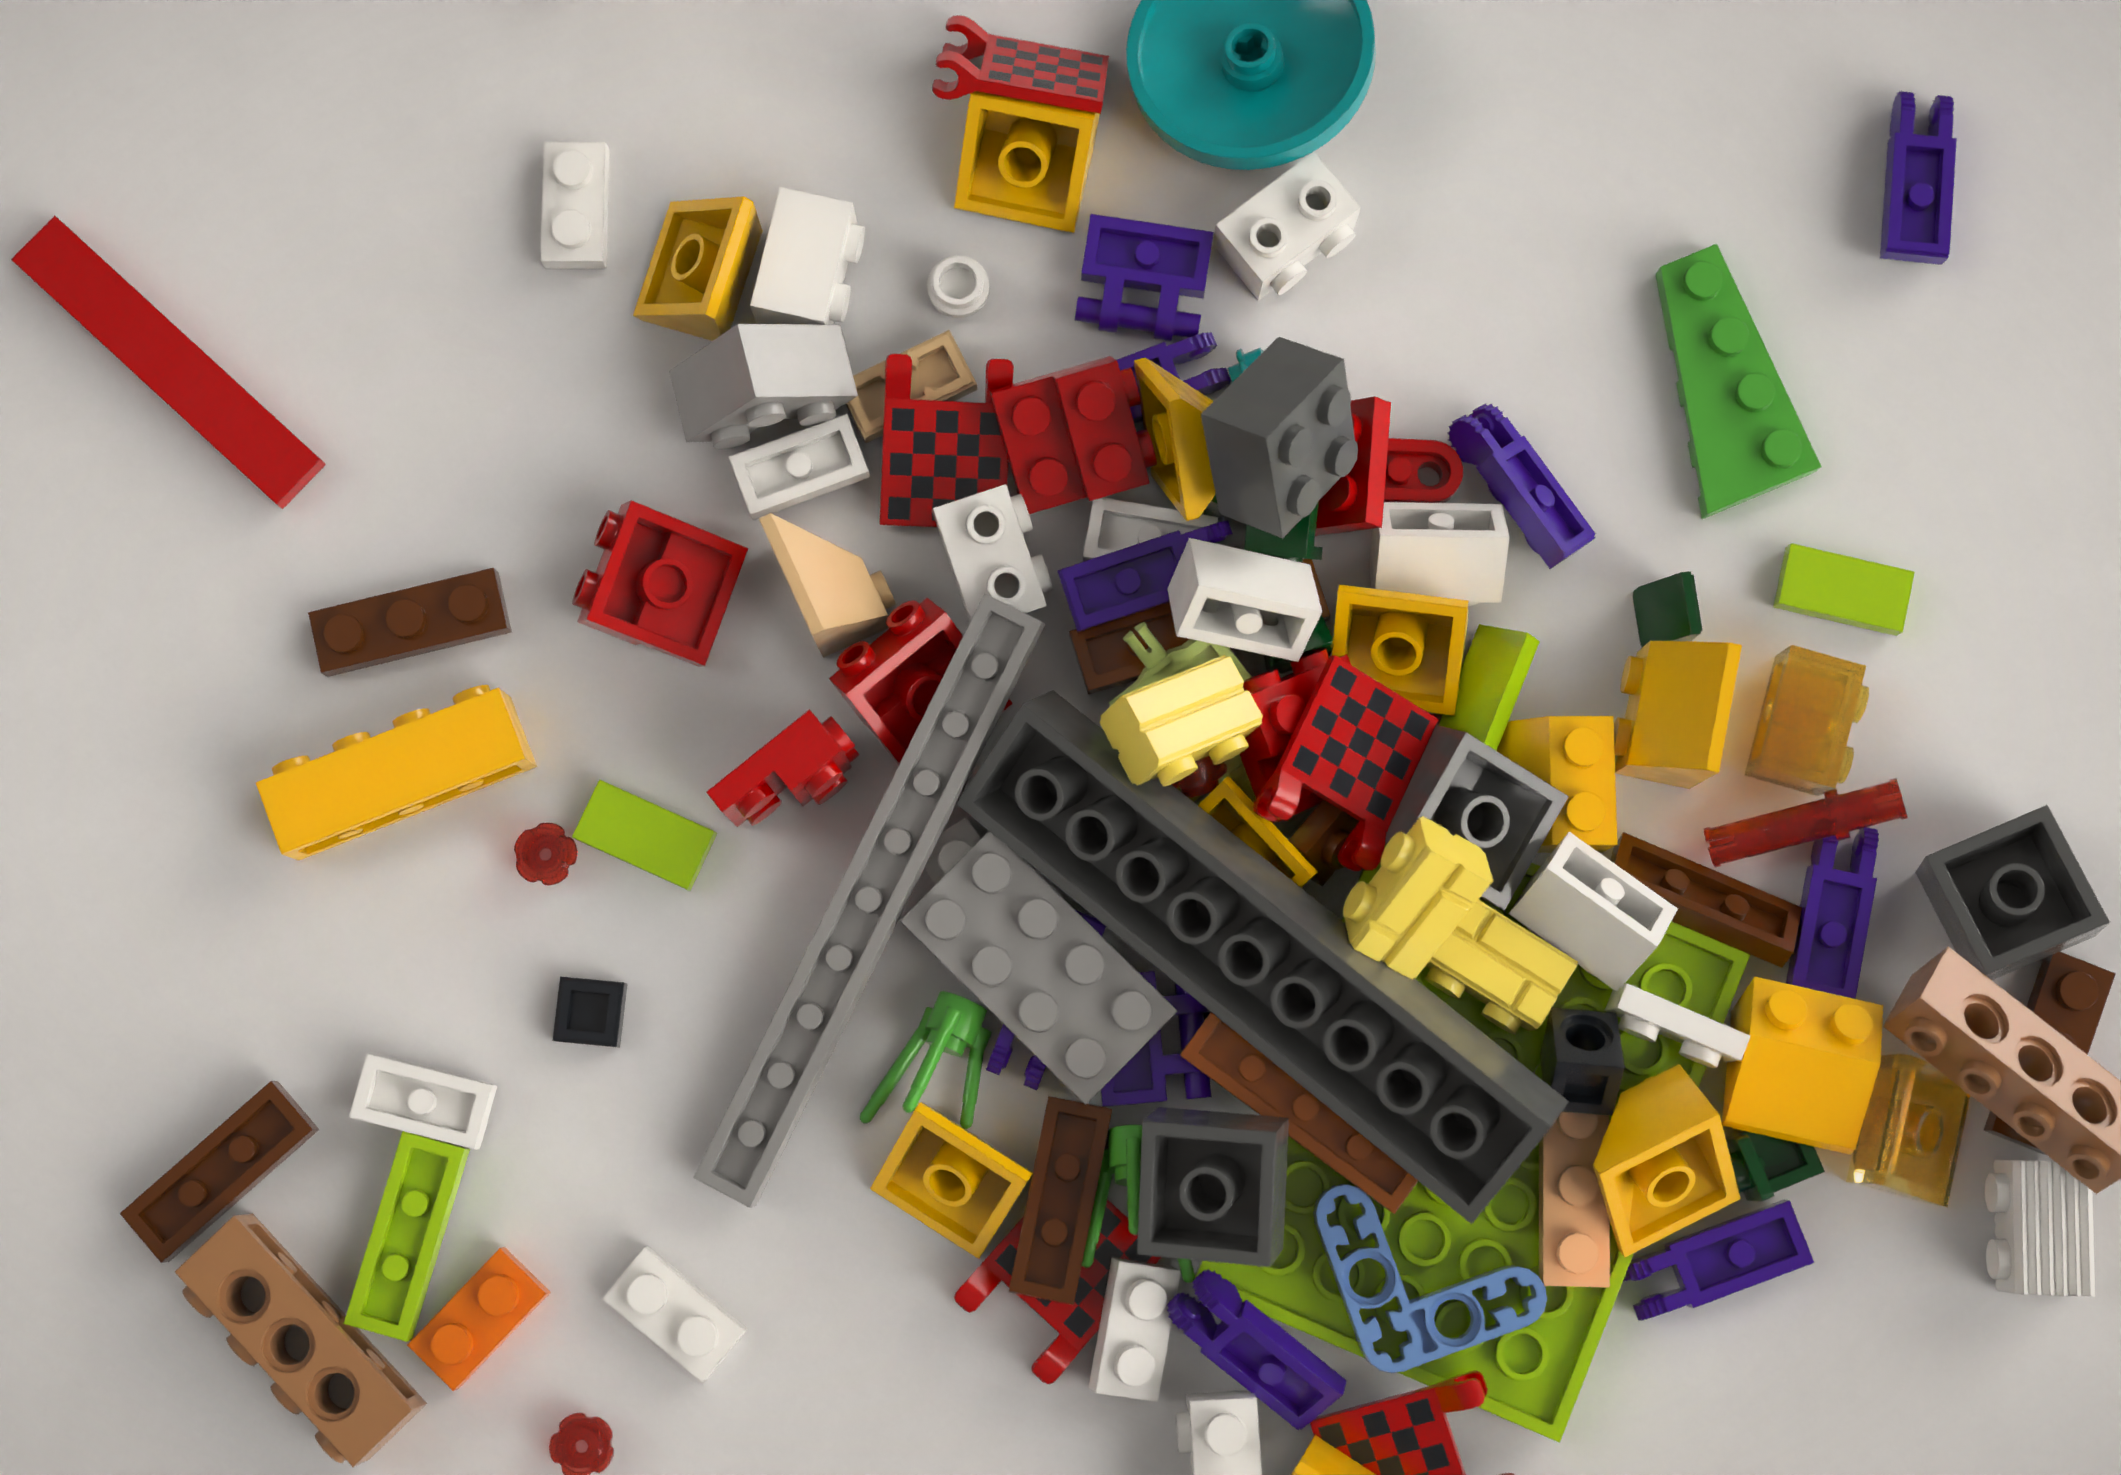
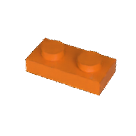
M506 1247L499 1248L407 1346L452 1391H455L474 1374L551 1292Z

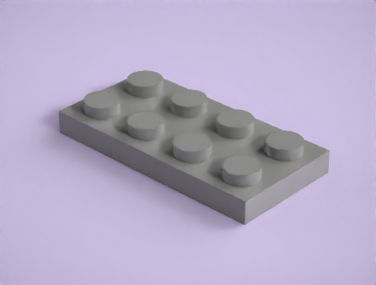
M990 831L900 920L1085 1105L1177 1012L1027 862Z

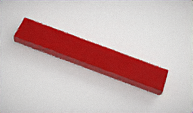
M56 216L11 259L281 509H284L326 465Z

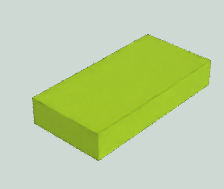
M1791 543L1784 551L1773 608L1897 636L1904 629L1915 572Z
M1479 624L1461 668L1455 716L1443 714L1439 726L1467 732L1497 751L1540 641L1527 632Z
M599 779L572 838L691 891L717 833Z

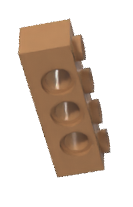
M1949 946L1910 976L1883 1025L1884 1028L2094 1193H2099L2121 1179V1081Z
M254 1214L234 1215L175 1271L179 1278L187 1285L182 1292L190 1305L203 1316L211 1318L214 1315L231 1333L226 1338V1341L233 1352L248 1365L255 1366L258 1363L275 1381L270 1388L276 1399L290 1412L298 1415L302 1411L319 1430L315 1434L316 1441L335 1461L343 1463L347 1460L352 1467H355L369 1460L427 1404L359 1328L343 1324L346 1314ZM249 1277L260 1281L265 1290L264 1304L257 1313L248 1310L241 1299L243 1284ZM292 1325H297L304 1329L309 1337L310 1348L302 1361L291 1357L285 1348V1336ZM336 1373L346 1376L353 1384L354 1399L348 1409L338 1407L330 1399L328 1392L329 1383Z

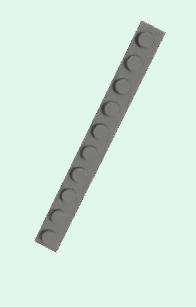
M984 594L693 1177L696 1180L749 1208L757 1205L1045 627L1042 621Z

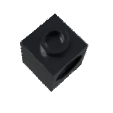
M1555 1007L1550 1009L1540 1052L1543 1081L1569 1101L1562 1112L1613 1115L1625 1068L1617 1013Z

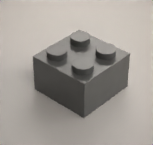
M1278 337L1201 413L1219 514L1284 538L1303 517L1308 516L1314 510L1318 501L1341 477L1346 476L1352 470L1355 462L1358 460V445L1354 436L1350 407L1351 394L1348 390L1343 358Z
M2048 805L1926 856L1915 872L1956 953L1991 980L2091 939L2110 923Z
M1158 1107L1145 1118L1142 1124L1137 1254L1271 1267L1283 1250L1289 1118Z

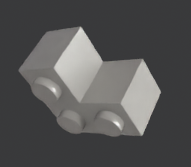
M737 324L669 371L686 442H713V446L716 449H729L743 445L750 441L749 433L759 427L778 423L783 419H799V423L802 426L824 423L837 416L836 409L858 396L840 325Z

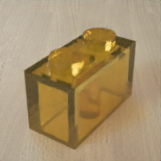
M1790 645L1775 655L1745 776L1815 796H1820L1835 789L1837 783L1843 784L1850 772L1854 756L1853 747L1847 746L1852 722L1858 723L1861 720L1869 698V687L1862 685L1866 666L1795 645Z

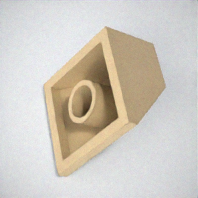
M772 513L759 518L823 658L888 629L886 625L888 618L886 609L895 606L896 602L881 570L869 575L861 557Z

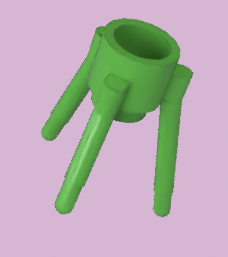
M940 991L934 1007H926L918 1028L861 1112V1122L867 1124L872 1121L926 1042L930 1047L903 1103L904 1111L912 1113L915 1110L942 1053L945 1052L953 1056L962 1057L965 1048L968 1047L970 1051L962 1098L960 1125L964 1129L970 1128L973 1124L975 1104L977 1103L984 1051L992 1034L991 1031L981 1027L987 1010L967 998L950 992Z
M1123 1125L1108 1130V1149L1104 1150L1082 1262L1084 1268L1092 1266L1113 1174H1115V1184L1127 1186L1128 1229L1131 1234L1138 1235L1142 1125ZM1177 1258L1183 1281L1186 1283L1193 1282L1195 1273L1192 1261L1190 1259Z

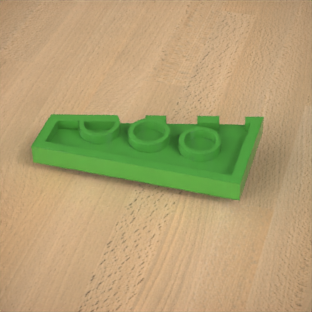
M1714 244L1661 266L1655 276L1669 349L1674 353L1679 380L1676 386L1680 407H1684L1690 441L1687 444L1692 468H1696L1701 494L1698 497L1701 518L1705 519L1819 470L1822 466L1718 245Z

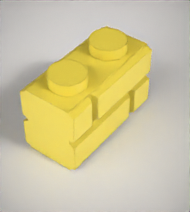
M1223 655L1124 694L1100 716V725L1113 749H1118V759L1132 784L1140 785L1158 777L1162 786H1168L1197 770L1198 767L1195 763L1197 760L1210 756L1214 765H1218L1239 755L1249 747L1245 738L1262 724L1263 716L1250 692L1244 691V681L1230 656L1226 657Z
M1424 816L1422 818L1419 817L1407 834L1398 832L1389 840L1381 857V868L1369 883L1360 881L1348 894L1343 907V915L1349 944L1352 945L1354 950L1377 962L1382 960L1392 970L1410 979L1416 978L1493 882L1486 854L1479 846L1457 834L1455 836L1451 835L1446 828Z
M1478 900L1426 964L1425 967L1429 968L1430 971L1425 979L1442 992L1456 999L1460 998L1463 991L1486 1004L1481 1014L1487 1020L1509 1033L1516 1034L1520 1026L1527 1031L1536 1030L1541 1026L1557 1000V996L1563 990L1577 967L1578 961Z

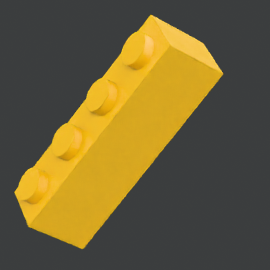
M489 685L475 686L453 696L454 705L432 714L428 708L413 710L395 718L392 721L394 728L373 737H370L369 732L355 733L332 744L334 752L311 761L307 755L298 756L273 766V776L255 783L281 854L300 861L536 768L535 759L511 697L499 687L490 690Z

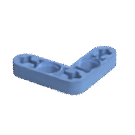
M1346 1184L1334 1185L1323 1191L1315 1202L1313 1211L1315 1226L1360 1350L1366 1360L1381 1371L1389 1373L1403 1372L1513 1332L1537 1321L1545 1310L1547 1294L1540 1277L1529 1269L1514 1265L1499 1267L1409 1300L1375 1206L1368 1194L1358 1187ZM1343 1195L1344 1200L1348 1204L1359 1203L1361 1206L1362 1214L1353 1219L1358 1239L1363 1240L1372 1233L1375 1247L1355 1248L1339 1259L1336 1246L1349 1245V1241L1341 1225H1329L1326 1215L1335 1210L1333 1199ZM1365 1258L1378 1261L1384 1268L1386 1275L1382 1290L1371 1297L1357 1295L1349 1284L1350 1269L1357 1261ZM1509 1278H1513L1517 1285L1530 1287L1531 1296L1522 1300L1524 1308L1522 1313L1516 1314L1514 1309L1509 1306H1500L1489 1310L1488 1313L1495 1320V1324L1485 1328L1483 1309L1478 1300L1473 1296V1290L1482 1287L1483 1299L1491 1300L1506 1293L1504 1281ZM1395 1297L1398 1310H1385L1390 1326L1397 1332L1406 1331L1408 1340L1399 1345L1401 1356L1392 1360L1385 1351H1374L1373 1342L1382 1338L1377 1318L1372 1315L1362 1322L1359 1310L1381 1307ZM1451 1299L1460 1300L1466 1304L1471 1316L1467 1331L1456 1338H1448L1441 1335L1434 1321L1435 1312L1439 1305Z

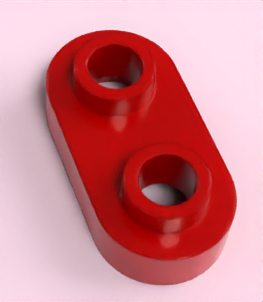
M1389 438L1384 502L1446 503L1453 497L1463 478V465L1459 455L1451 446L1437 440ZM1422 468L1435 470L1439 476V483L1434 486L1424 485L1418 478V470Z

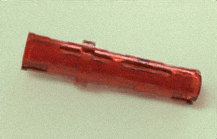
M1897 778L1890 779L1889 782L1839 794L1837 789L1825 791L1824 799L1713 828H1704L1705 840L1710 845L1708 851L1714 868L1722 866L1721 864L1834 835L1840 841L1851 838L1849 831L1900 818L1901 820L1906 819L1908 815Z

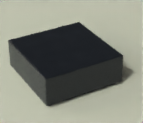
M560 976L552 1041L620 1048L627 983Z

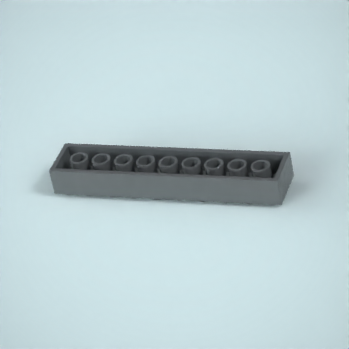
M1054 690L1023 703L956 804L1472 1224L1549 1131L1569 1101L1415 978L1410 979L1387 967L1382 960L1377 962L1354 950L1352 945L1349 944L1345 922L1172 784L1162 786L1158 777L1140 785L1132 784L1118 759V749H1113L1104 730Z

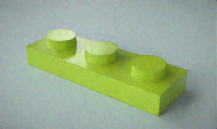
M402 1131L343 1324L406 1342L413 1339L470 1148Z

